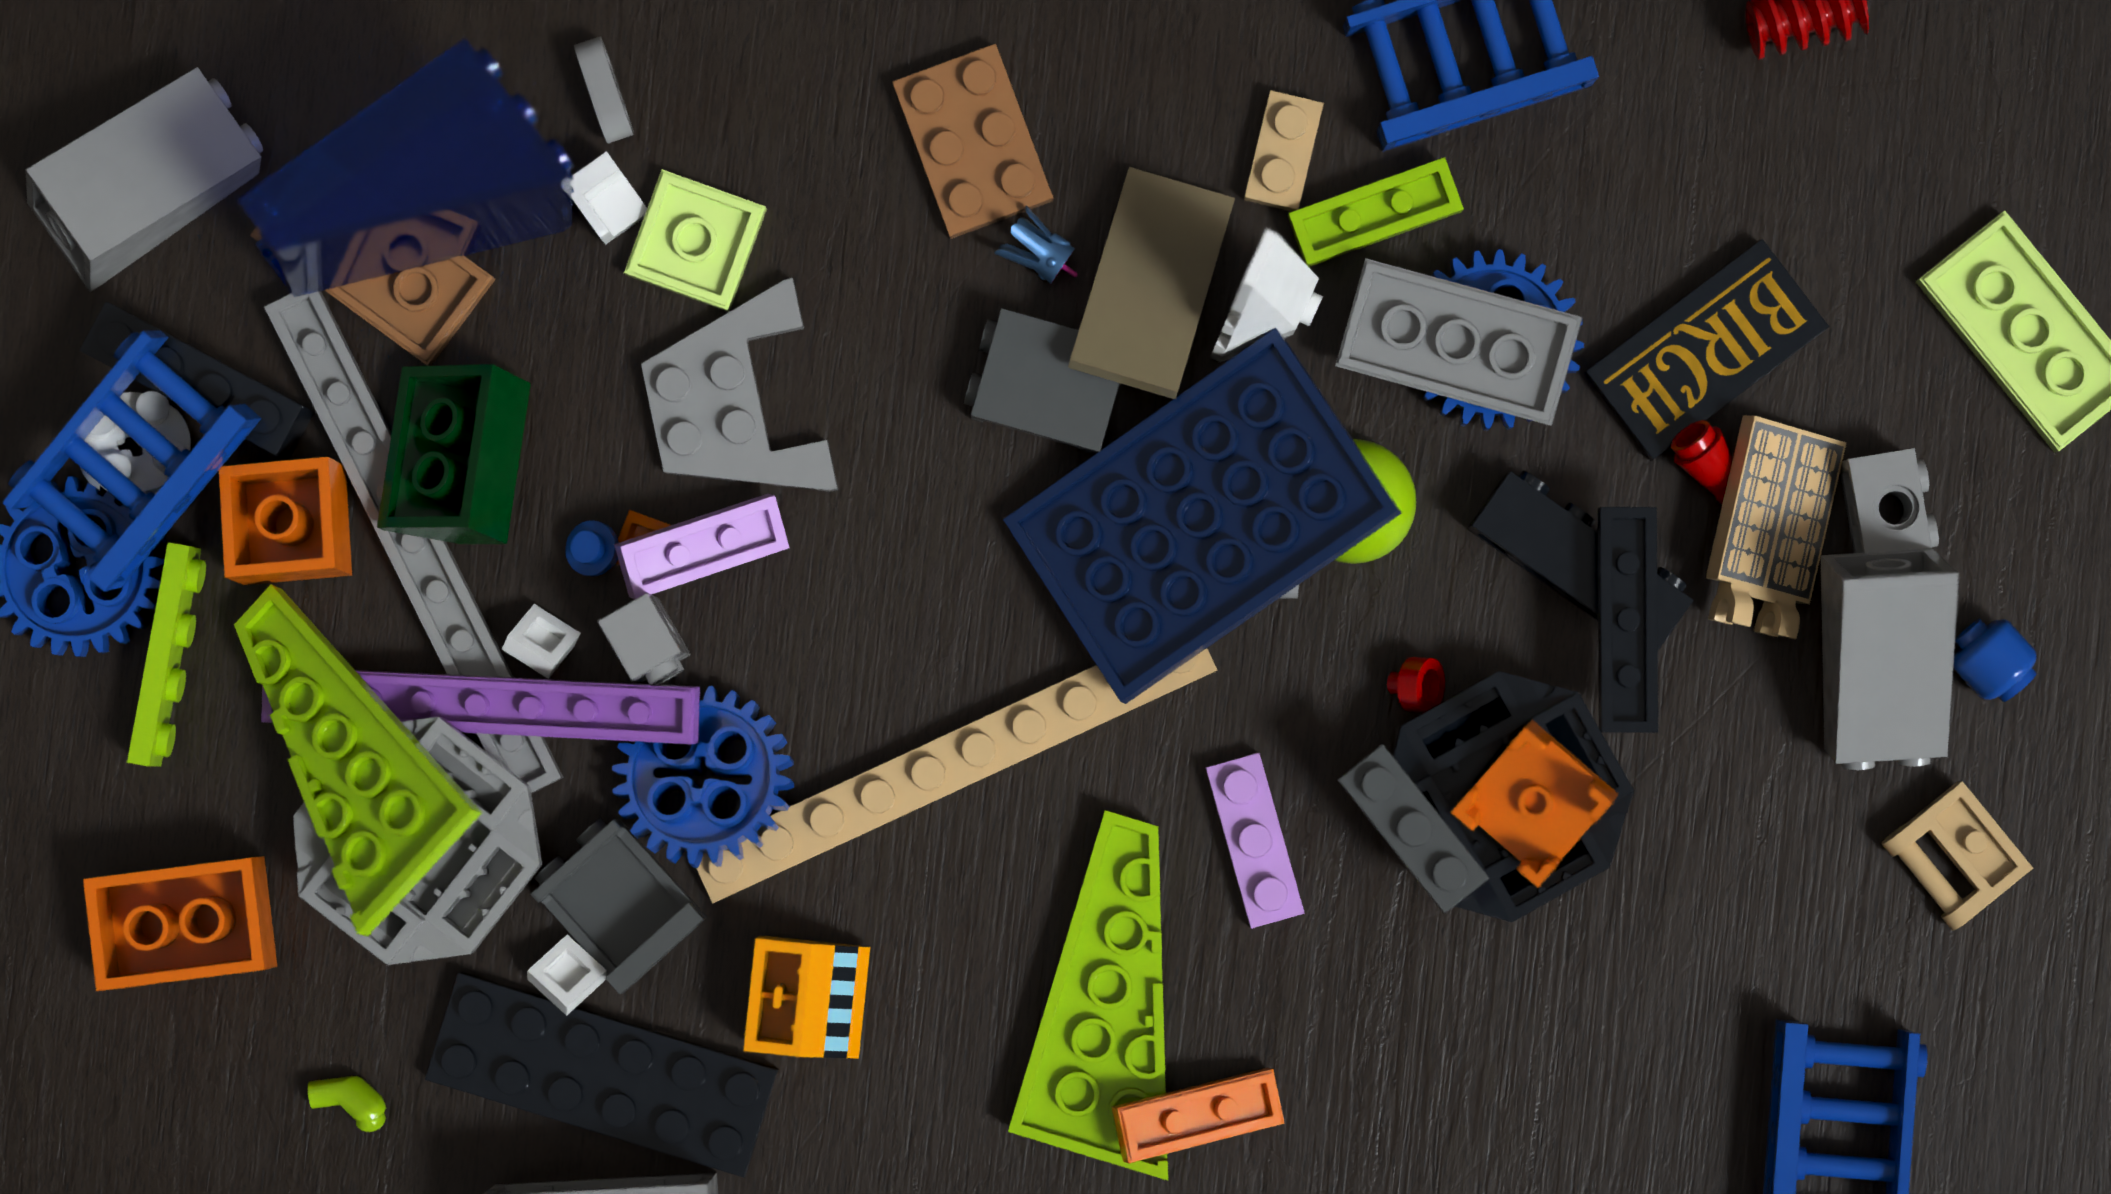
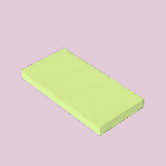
M2006 211L1998 214L1915 281L2054 453L2062 450L2111 410V340Z

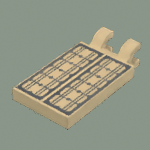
M1743 415L1706 578L1719 581L1717 594L1710 608L1709 620L1728 625L1734 623L1751 627L1754 611L1752 598L1764 601L1758 614L1754 632L1772 637L1782 636L1797 639L1800 617L1795 603L1810 604L1846 442L1758 416Z

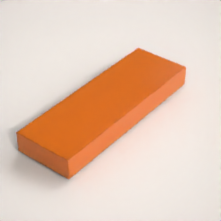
M1264 1068L1112 1106L1122 1160L1126 1163L1284 1124L1274 1070L1271 1068Z

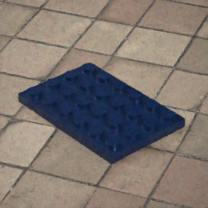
M1274 328L1176 397V400L1170 401L1004 518L1003 521L1120 702L1127 704L1392 521L1402 512L1281 332Z

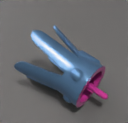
M1026 205V213L1039 228L1027 219L1020 217L1017 220V224L1011 226V234L1034 254L1009 244H1002L994 253L1035 270L1040 279L1047 280L1050 284L1061 269L1073 277H1077V272L1065 265L1075 248L1070 246V242L1058 234H1052Z

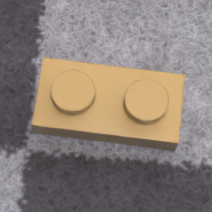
M1270 90L1244 196L1245 201L1291 212L1299 209L1324 103Z

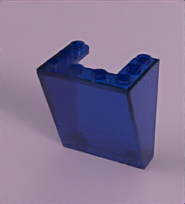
M464 38L238 199L242 210L261 231L259 234L262 239L255 243L258 251L294 297L449 260L457 256H466L564 232L572 226V206L574 201L571 194L574 190L571 186V181L574 178L569 169L573 167V163L554 138L545 142L536 131L533 124L538 121V118L522 95L516 93L510 97L499 83L498 79L503 76V73L494 58L484 47L476 52L466 38Z

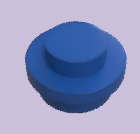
M593 520L582 522L568 536L565 549L567 561L576 572L582 575H602L610 570L618 561L614 544L619 543V540L613 529L605 523Z

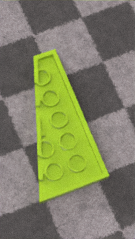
M270 584L238 619L234 627L256 682L263 685L273 710V713L270 714L276 732L283 735L291 758L287 760L316 833L318 837L324 838L335 867L331 871L337 886L345 891L353 914L350 915L355 931L359 935L368 937L482 812L284 590Z

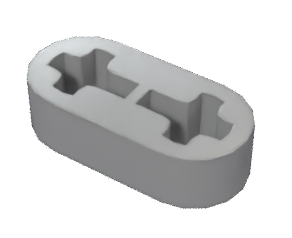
M601 36L575 44L574 48L607 144L634 135L631 121Z

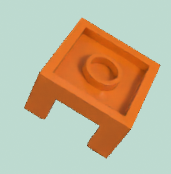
M1532 719L1451 813L1471 830H1474L1477 825L1485 830L1521 862L1517 870L1536 887H1539L1583 834L1610 807L1618 793Z

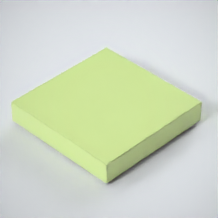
M661 170L624 274L730 312L767 208L755 202Z

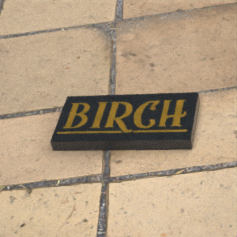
M1762 239L1584 374L1649 460L1652 461L1671 447L1673 439L1681 430L1694 422L1707 420L1828 329L1829 325Z

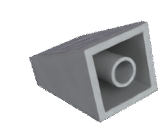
M198 67L26 169L28 205L90 292L259 174L261 164L260 153L263 152L260 140L247 123L239 126L228 110L231 107V101L221 84L214 78L207 81Z
M1933 549L1820 555L1825 751L1835 764H1841L1842 768L1849 770L1871 769L1875 767V761L1896 760L1897 764L1902 766H1924L1930 764L1931 758L1948 757L1958 572Z

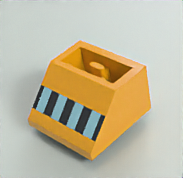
M761 935L755 938L743 1051L796 1057L859 1059L871 947Z

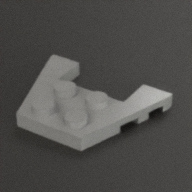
M793 278L781 281L641 363L664 473L816 489L828 492L838 490L827 440L777 451H771L748 342L754 339L804 329Z

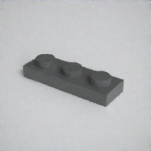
M1383 744L1337 779L1442 913H1447L1489 879Z

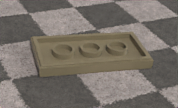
M1129 167L1068 368L1176 400L1235 198Z

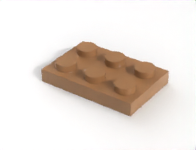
M996 44L892 82L950 239L1025 212L1026 205L1033 209L1053 201L1051 190Z

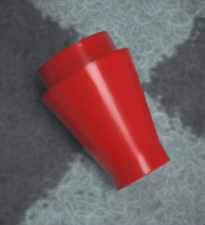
M1697 421L1685 427L1673 439L1671 448L1675 452L1674 461L1712 493L1719 503L1723 504L1733 457L1721 429L1712 427L1708 421Z

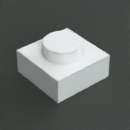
M533 604L509 633L502 650L549 679L574 648L581 633L536 604Z
M568 934L527 970V980L566 1016L600 986L607 977V970Z

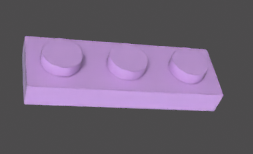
M765 494L614 544L629 597L635 600L646 593L654 594L790 548L776 497L772 494Z
M1260 753L1205 767L1250 928L1305 914Z

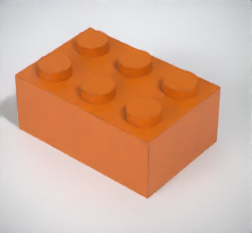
M264 856L83 879L96 991L260 971L277 967Z

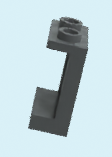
M1001 308L998 322L990 319L986 322L979 351L988 353L983 374L972 373L964 404L973 407L971 413L972 420L982 423L986 421L1078 447L1080 451L1095 455L1101 451L1120 383L1068 368L1079 330Z
M600 818L576 839V842L582 848L567 862L558 856L534 877L540 886L530 895L537 903L542 902L582 948L607 970L608 976L605 979L621 995L707 919L708 916L645 846L632 835L620 819H613L606 825Z

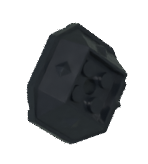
M1497 671L1399 726L1392 754L1393 758L1489 877L1487 881L1455 905V907L1514 922L1610 868L1634 789L1579 692ZM1532 719L1618 793L1610 807L1583 834L1539 887H1536L1517 870L1521 862L1479 825L1474 830H1471L1451 813Z

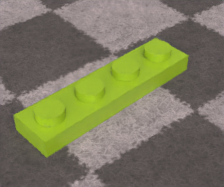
M169 542L167 544L127 763L149 767L161 766L163 757H170L176 737V726L169 724L173 702L179 703L181 701L186 683V671L179 669L183 647L189 648L191 646L196 629V616L190 614L193 592H201L206 575V561L200 560V548Z

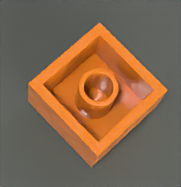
M330 457L222 466L219 469L225 578L242 585L352 576L346 471L341 463Z

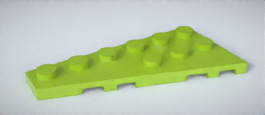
M1105 810L1008 1132L1168 1181L1167 1154L1132 1163L1123 1162L1112 1112V1106L1166 1093L1159 831L1156 825Z

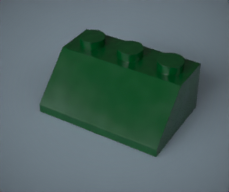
M494 364L402 367L377 528L384 531L456 544H507L531 383Z

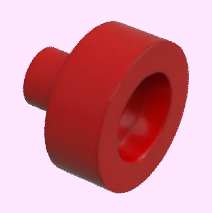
M1409 657L1405 660L1399 672H1391L1389 674L1387 689L1391 694H1398L1399 702L1405 711L1424 713L1442 702L1445 691L1443 667L1435 658Z

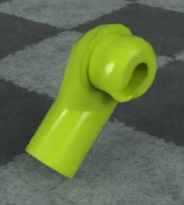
M348 1076L308 1082V1099L312 1109L340 1105L356 1120V1126L364 1132L377 1131L384 1125L386 1121V1104L384 1099L363 1078Z

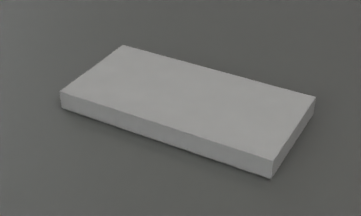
M1365 258L1335 366L1552 426L1582 317Z

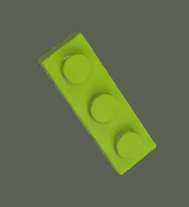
M1444 157L1288 213V219L1304 263L1310 267L1458 214L1464 208Z

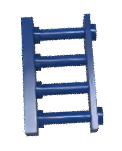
M1367 0L1352 7L1354 15L1347 16L1343 25L1346 37L1365 31L1390 110L1386 112L1387 120L1380 122L1376 130L1383 152L1590 87L1599 78L1594 58L1590 56L1577 60L1575 52L1569 53L1552 0H1529L1548 61L1543 63L1545 71L1526 77L1524 76L1523 69H1516L1495 1L1471 0L1495 77L1491 79L1493 87L1472 93L1470 86L1463 85L1439 10L1440 7L1463 0H1398L1389 4H1385L1384 0ZM1418 15L1443 92L1438 96L1440 104L1419 110L1417 102L1411 103L1386 25Z
M161 330L143 331L141 334L134 332L121 343L114 354V358L118 360L116 365L34 463L32 460H29L15 472L8 483L13 490L2 502L9 510L29 507L35 500L95 552L93 559L98 564L87 577L104 592L121 588L262 419L246 404L229 405L227 409L223 406L215 408L155 356V353L169 338ZM139 373H142L201 425L199 431L204 436L191 452L187 448L180 451L119 398ZM104 415L166 468L164 474L169 479L156 494L152 491L144 493L85 441V438ZM69 458L131 510L128 516L133 522L121 537L117 534L110 536L49 483Z
M1776 1019L1763 1194H1796L1797 1180H1804L1806 1175L1886 1181V1194H1909L1917 1077L1923 1078L1927 1069V1047L1925 1044H1920L1919 1033L1898 1029L1896 1047L1815 1041V1036L1808 1034V1024L1800 1021ZM1814 1063L1893 1069L1895 1073L1892 1103L1811 1097L1810 1091L1804 1090L1805 1068H1812ZM1810 1119L1890 1125L1888 1159L1808 1153L1806 1147L1799 1146L1801 1124H1808Z

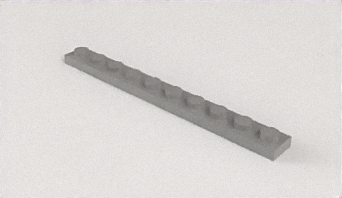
M313 282L265 306L264 308L446 673L450 675L514 678L445 541L389 532L377 528L392 432L319 286ZM477 733L485 751L530 786L531 794L564 778L544 737Z

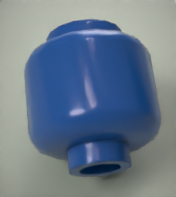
M1979 618L1955 638L1956 643L1961 648L1954 655L1953 668L1978 697L1983 700H1991L1998 697L2002 702H2006L2024 689L2037 675L2036 671L2032 668L2037 659L2035 649L2008 620L1999 619L1986 625Z

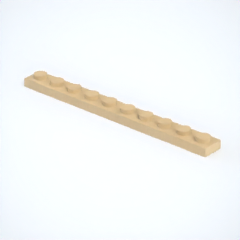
M1206 648L1133 700L1124 704L1120 702L1098 666H1093L789 807L788 811H779L771 815L770 817L779 828L777 831L763 826L760 827L757 832L763 843L761 848L753 845L747 839L741 843L744 859L739 860L729 849L723 850L722 866L716 867L709 858L708 853H704L702 861L696 869L713 904L1217 671V668Z

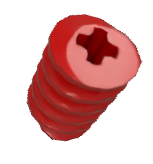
M1750 0V2L1746 3V25L1753 52L1758 60L1764 59L1766 42L1772 41L1779 55H1785L1789 37H1794L1800 50L1804 51L1808 48L1809 33L1812 32L1816 33L1822 46L1829 45L1832 28L1838 29L1844 42L1851 40L1852 26L1855 23H1858L1863 33L1868 35L1869 14L1867 0Z

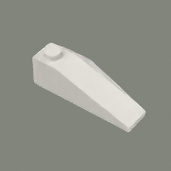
M1266 229L1210 358L1219 362L1230 359L1274 328H1277L1283 337L1286 338L1294 334L1299 322L1310 326L1323 297L1313 292L1319 278L1277 233Z

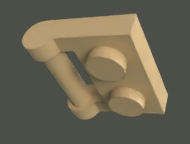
M1957 781L1906 824L1893 831L1881 843L1892 857L1896 855L1900 857L1945 912L1941 917L1952 931L1966 924L2033 869L2031 864L1963 781ZM1926 832L1931 835L1975 889L1962 899L1915 842Z

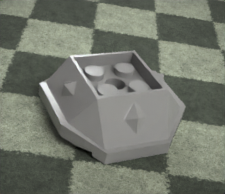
M442 717L404 721L402 723L481 810L482 814L368 937L359 935L355 931L350 915L353 914L345 891L337 886L331 871L335 867L324 838L318 837L305 803L301 805L293 816L298 865V896L386 965L474 953L542 866L530 786Z

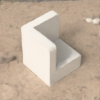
M607 151L561 183L605 244H608L643 219L647 211V207Z

